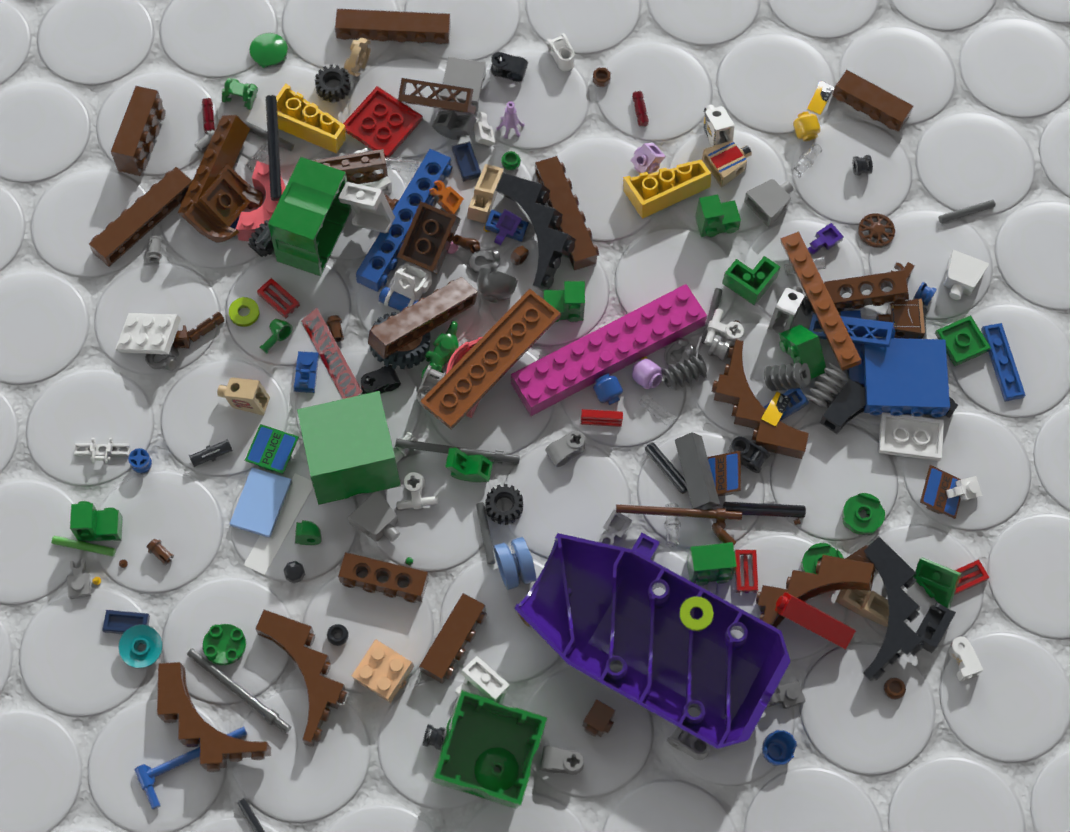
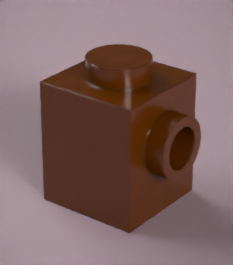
M596 699L583 721L582 726L585 727L584 730L594 737L596 735L602 737L604 732L608 734L614 724L612 718L615 715V710Z

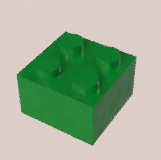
M733 542L692 546L686 559L689 581L696 583L698 586L707 585L708 582L717 581L719 584L727 583L732 580L737 568Z

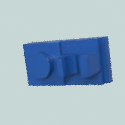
M298 351L294 392L315 393L319 353Z

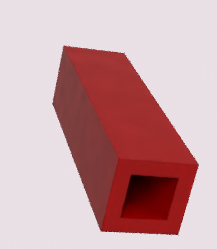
M784 592L783 596H780L776 602L775 611L780 615L845 650L856 632L847 624L787 592Z

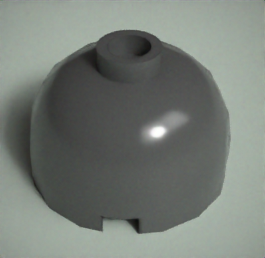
M480 268L477 286L479 291L486 296L485 300L497 303V300H506L513 295L518 283L515 277L499 271L497 273H490L491 269Z

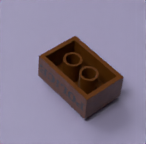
M420 201L397 257L438 274L461 219Z

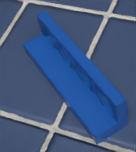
M813 313L809 330L818 335L819 338L827 339L824 332H815V329L822 330L815 313ZM840 316L849 335L851 334L850 337L853 343L890 347L891 338L895 336L894 323ZM855 334H860V335H865V336H863V337H856ZM875 337H883L886 340H877Z

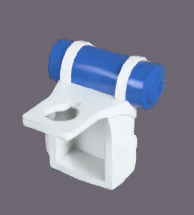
M406 262L395 272L394 282L390 288L385 287L379 293V302L400 312L405 307L412 306L417 303L421 295L426 293L431 286V272Z

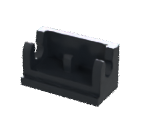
M936 603L935 606L931 605L916 631V634L923 640L921 644L923 649L933 653L955 616V611H951L939 603Z

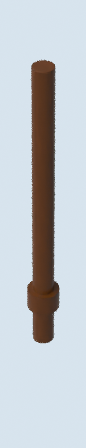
M616 504L615 509L616 513L716 519V521H725V519L742 520V512L726 511V509L721 508L702 510Z

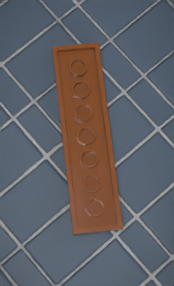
M529 289L423 397L420 405L452 430L559 319L561 313Z

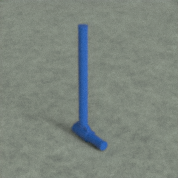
M242 727L226 735L239 739L248 734L245 727ZM200 747L152 769L146 764L134 769L152 809L161 806L153 788L156 780L155 777L200 757Z

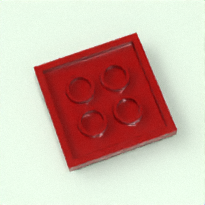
M376 86L343 124L345 125V132L373 151L383 149L385 159L388 160L420 124L423 116Z

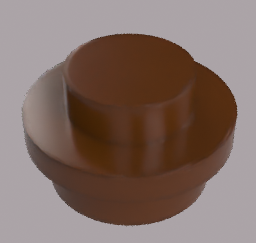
M890 678L884 684V692L891 699H900L906 692V686L901 679Z

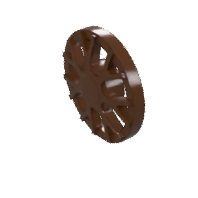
M873 213L866 215L860 221L858 233L864 243L879 248L887 246L892 242L895 236V226L885 215ZM872 218H877L878 222H873ZM884 220L887 224L883 225L881 221ZM866 221L871 225L868 227L863 225V223ZM885 229H891L892 233L885 232ZM868 231L869 235L864 236L863 232ZM883 235L888 239L886 242L881 238ZM871 238L877 239V243L871 242Z

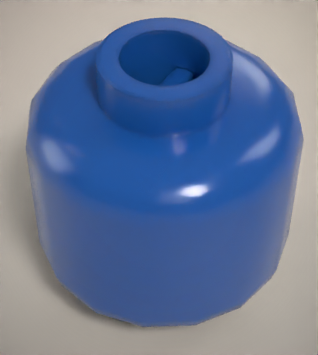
M608 373L595 380L596 384H594L593 390L600 403L608 402L609 405H612L620 400L619 396L623 393V389L616 376H610Z

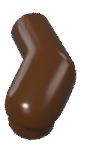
M455 235L452 240L455 245L470 250L471 253L481 250L480 243L476 239Z

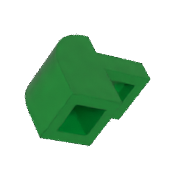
M454 447L449 448L445 467L451 471V476L458 480L480 483L489 482L493 462L483 455L468 456Z

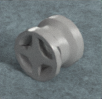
M715 337L708 355L717 356L719 360L724 361L731 342H723L718 337Z

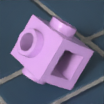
M644 143L635 150L634 156L630 161L635 165L634 168L637 172H648L649 174L656 172L660 168V163L666 156L654 143Z

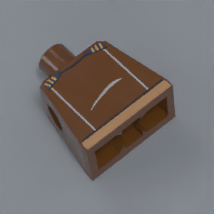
M922 299L890 303L887 314H877L876 321L894 323V338L922 339L925 334Z

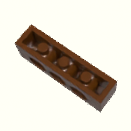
M905 270L824 282L838 312L847 308L861 309L867 305L882 306L888 302L902 303L905 300H909ZM885 287L892 288V290L889 292L882 291V289ZM864 290L872 291L869 295L862 294ZM844 293L852 294L849 298L842 297Z
M346 552L338 575L340 583L345 587L354 588L357 586L369 593L378 591L390 598L402 597L410 603L423 601L429 579L428 572ZM360 571L368 572V575L364 578L357 576ZM381 576L389 578L385 583H380L377 580ZM401 581L409 582V585L405 588L398 586Z

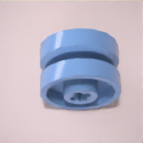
M523 537L511 541V551L506 543L493 546L496 562L507 590L519 586L518 574L524 584L537 580L533 559Z

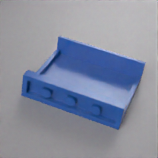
M876 338L877 340H886V338ZM891 338L890 347L860 345L864 358L866 397L864 413H870L874 416L881 415L882 412L890 413L892 416L911 414L914 417L922 415L942 417L947 414L950 408L945 340Z

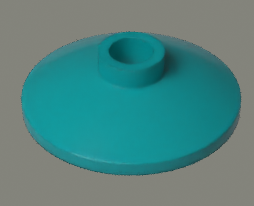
M135 625L123 633L119 641V654L122 660L134 668H145L155 663L160 657L163 648L161 636L154 628L148 625ZM141 644H145V645H146V648H145L144 651H139V650H138V648H139V646H140Z

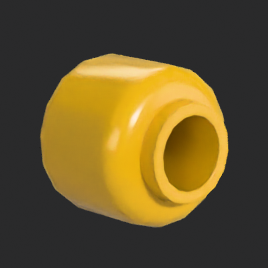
M808 111L799 113L797 115L798 118L793 122L797 138L803 139L804 142L816 139L821 131L817 116L809 114Z

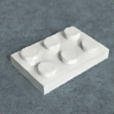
M128 313L116 349L120 353L169 354L181 317L177 314Z
M882 412L878 453L940 461L942 459L944 420L908 415L892 416L890 413Z

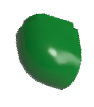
M307 520L296 522L295 543L300 545H318L322 542L321 530L318 525Z

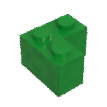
M718 194L699 198L695 218L701 237H714L717 234H730L739 230L741 218L735 200L721 203Z
M763 256L752 270L736 259L724 273L722 284L755 306L777 279L780 266Z
M564 281V290H544L543 299L561 313L556 322L569 321L574 323L584 320L585 281Z
M802 325L779 333L781 350L793 358L794 364L799 362L803 365L806 363L810 370L811 379L825 373L824 369L827 367L818 335Z
M80 501L78 504H71L70 529L77 540L82 542L121 541L122 515L115 508L108 507L104 508V510H97L93 503Z

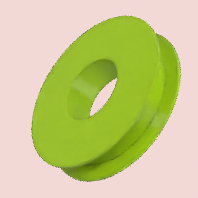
M238 298L229 307L230 319L237 326H251L259 318L258 304L251 298ZM242 308L250 310L246 316H241L238 313Z
M691 597L682 604L680 619L688 629L700 631L707 628L712 622L713 608L706 599ZM693 608H700L703 616L701 619L695 620L690 616V611Z

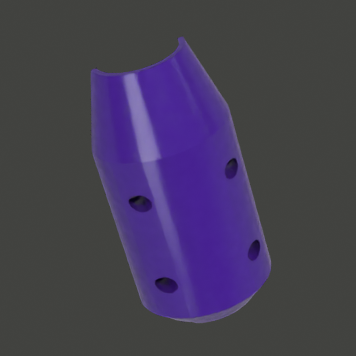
M557 533L551 553L536 582L526 597L514 607L568 665L716 749L749 740L791 662L782 631L635 550ZM660 587L665 590V593L658 596L654 594L653 590ZM691 597H702L713 608L712 622L707 628L700 631L688 629L680 619L681 606ZM693 608L690 611V616L695 620H699L702 618L703 612L700 608ZM740 630L743 636L740 639H735L732 637L731 631ZM612 665H620L622 670L615 673L610 670V667ZM694 707L700 710L701 713L697 717H692L689 715L688 709Z

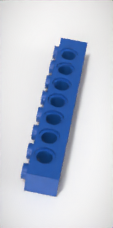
M429 149L392 211L395 219L387 233H379L355 273L357 283L376 292L380 290L381 286L384 287L386 285L388 274L391 270L394 271L397 266L398 253L418 206H412V204H419L421 201L431 206L433 205L435 197L430 194L429 190L435 188L438 191V187L434 182L437 180L443 182L445 177L450 176L453 169L450 157ZM409 219L410 221L403 222L402 220ZM396 234L401 235L397 238L393 237ZM386 250L392 251L390 253H383ZM376 266L382 267L381 269H374Z

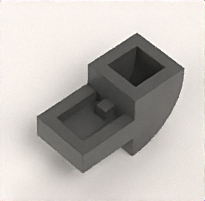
M439 111L432 127L444 137L459 140L461 135H470L477 119L473 115H457L455 111Z

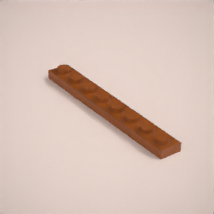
M799 231L780 238L786 255L842 371L862 364L861 358Z

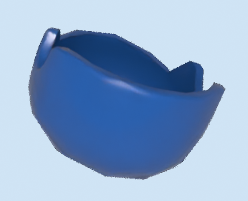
M776 730L764 739L762 754L767 762L775 766L785 765L794 758L797 742L789 732Z

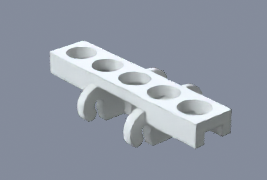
M91 438L92 443H75V456H92L90 460H92L93 464L96 461H105L108 464L109 460H111L109 456H129L131 447L129 443H113V438H109L110 443L96 444L95 438ZM80 447L86 448L85 451H78ZM105 447V453H99V449ZM126 447L127 452L120 451V449Z

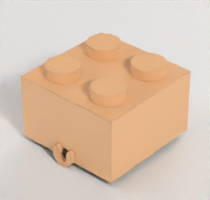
M375 639L353 672L352 678L391 703L400 688L403 689L407 682L405 680L411 673L414 665L410 660Z

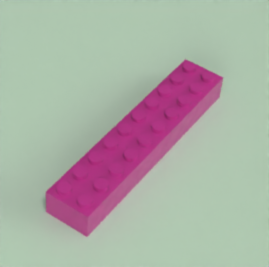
M687 284L512 373L511 385L530 416H533L596 383V379L608 373L611 375L640 360L642 357L648 356L675 342L677 338H682L705 326L707 314Z

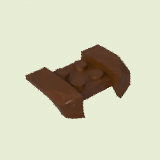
M227 164L203 195L182 216L201 235L216 243L225 242L240 233L230 226L246 207L248 209L260 207L263 203L264 195L249 185Z

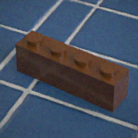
M847 69L836 84L832 95L838 101L850 105L856 111H861L871 119L879 121L889 129L897 132L901 130L913 109V105Z
M462 593L419 666L420 672L442 684L445 679L449 680L455 670L453 666L456 660L460 661L466 651L464 649L466 643L472 642L476 635V626L478 623L481 625L487 616L485 604Z

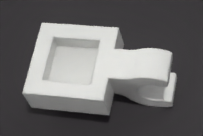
M479 112V118H476L477 120L473 127L476 142L491 147L496 143L492 126H489L487 123L486 113Z
M976 476L956 481L957 487L946 490L948 498L960 496L961 501L983 496Z

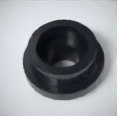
M335 624L327 631V639L334 646L343 645L348 640V630L341 624ZM335 633H341V638H334Z

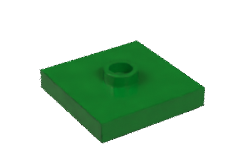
M971 315L935 331V335L939 340H945L946 353L954 367L991 350Z

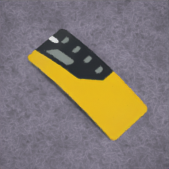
M820 82L807 109L821 114L834 87Z
M776 392L763 414L762 420L776 426L791 398Z

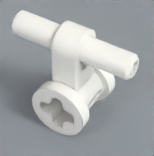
M718 308L715 310L712 320L709 321L708 333L704 343L708 346L712 345L716 334L722 337L723 342H731L730 346H734L735 341L740 340L744 333L743 326L738 322H730L728 325L720 323L723 310Z
M411 472L406 475L404 485L411 491L412 499L397 501L396 506L398 510L414 508V510L422 509L423 506L439 503L437 496L422 498L421 490L425 486V479L421 474ZM414 476L415 479L420 481L416 484V488L414 485H410V481H413Z

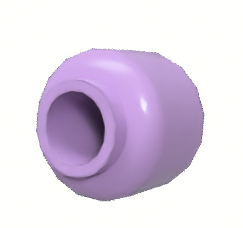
M650 359L638 361L632 368L633 380L645 389L655 388L662 381V369Z

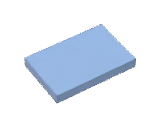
M252 467L230 521V526L270 538L292 480Z

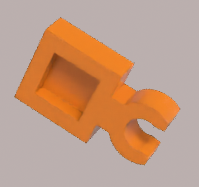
M441 180L435 181L434 184L437 185L438 191L432 188L429 190L430 194L439 197L437 203L450 214H455L464 198L451 186L445 188Z

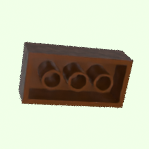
M135 86L110 151L119 172L141 176L142 171L147 167L148 154L153 151L154 138L159 135L160 122L164 120L166 110L163 108L158 90Z

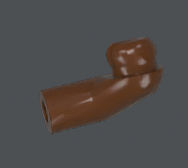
M724 521L713 523L712 530L722 543L733 542L734 546L737 541L724 530L726 523Z

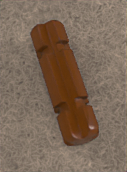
M216 312L212 315V318L209 317L197 325L196 329L193 328L188 331L190 340L195 342L200 339L199 336H204L216 328L215 325L219 326L225 321L222 314Z

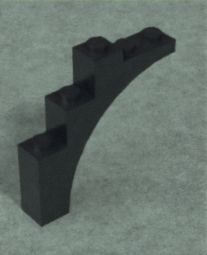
M503 173L496 191L504 197L517 202L522 207L534 226L538 240L539 257L533 286L541 291L549 290L553 285L556 270L560 267L561 257L569 258L575 248L576 239L567 233L557 230L561 226L563 214L554 208L545 206V203L549 200L550 193L547 187L540 183Z
M849 379L824 413L820 424L838 434L849 421L863 413L866 406L865 388L863 385ZM949 397L950 408L947 414L944 415L949 419L958 406L951 397Z
M879 536L864 550V554L874 564L883 580L888 596L889 618L882 647L874 661L863 673L870 681L873 679L877 681L886 672L884 668L889 663L891 665L895 664L901 658L900 652L909 657L911 654L916 656L923 649L921 646L923 640L906 624L907 621L911 623L919 616L920 606L903 590L905 587L909 589L917 581L915 579L917 574Z

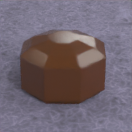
M598 67L593 71V83L597 87H605L610 83L611 72L607 68Z
M523 245L517 247L512 252L510 261L516 266L521 265L528 257L529 250Z

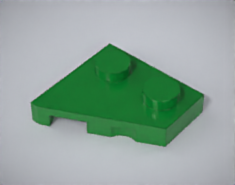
M919 558L915 570L917 574L915 577L916 582L925 588L926 593L931 598L934 597L939 604L950 609L961 573L926 558Z

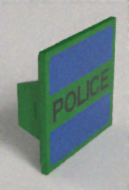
M260 424L244 461L272 472L276 471L284 474L299 436Z

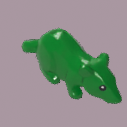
M452 320L445 334L441 333L433 343L435 346L434 351H428L425 355L426 361L430 362L428 365L443 373L442 368L449 362L452 354L459 347L456 337L458 326L456 321ZM428 365L422 371L421 378H423Z

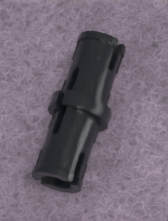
M226 439L213 446L208 445L206 449L189 455L193 466L196 467L210 460L213 462L217 457L233 450L229 440ZM217 449H220L219 451H217V452H215V453H212V454H210V455H208V456L202 457L203 455H206V454L211 453V452H213V451H215V450H217Z

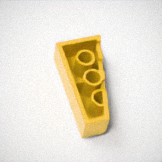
M285 83L276 96L278 129L337 154L346 140L345 125L327 112L324 113L319 110L316 104L305 100L302 94L294 92Z
M702 160L679 164L676 168L672 169L661 168L658 172L639 173V176L632 178L630 176L623 177V191L642 219L711 187V172Z

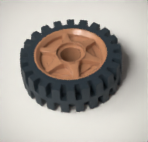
M391 312V316L396 315V312ZM384 314L383 318L380 316L373 326L386 321L390 317L389 314ZM430 332L426 333L384 359L371 346L370 351L374 358L377 357V361L380 363L384 361V365L387 367L389 364H392L394 369L397 366H400V369H405L407 365L408 369L413 368V364L418 366L420 361L423 362L425 360V355L430 347L431 334Z

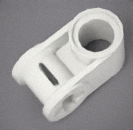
M563 33L560 37L553 40L547 39V49L558 68L562 71L572 70L575 53L567 36Z

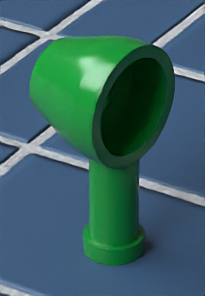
M274 319L269 325L273 335L259 348L267 354L277 341L287 339L293 329L290 323L281 319Z

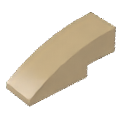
M488 164L484 165L468 207L467 219L486 224L497 195V186L504 172L503 168Z
M840 590L835 602L871 621L888 627L889 606L886 598L873 590Z

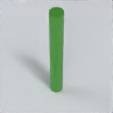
M53 536L51 541L55 545L114 557L116 552L115 548L59 536Z

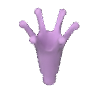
M509 101L505 108L504 117H501L503 121L496 127L497 130H500L503 125L506 127L505 139L508 138L510 128H514L517 137H520L517 124L522 127L525 126L517 117L514 102Z

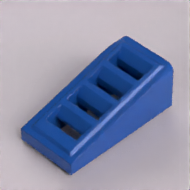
M792 388L783 394L791 398L790 402L793 407L787 406V411L782 414L779 421L809 404L808 399L800 388ZM793 395H796V397L800 401L799 403L795 402V400L792 397Z

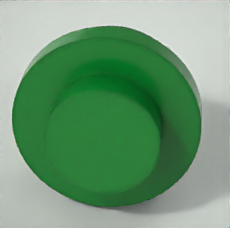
M514 151L506 152L501 158V164L507 170H515L520 166V156Z

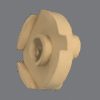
M360 38L358 41L353 40L350 47L352 51L350 58H347L344 64V69L348 70L350 75L358 77L361 74L358 72L360 68L364 69L366 67L371 49L368 48V44H371L370 40Z

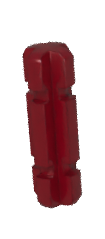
M635 91L632 98L635 103L634 107L638 118V125L640 127L647 126L649 119L646 115L647 110L643 100V92Z
M211 98L202 99L203 125L206 134L207 131H215L213 102Z

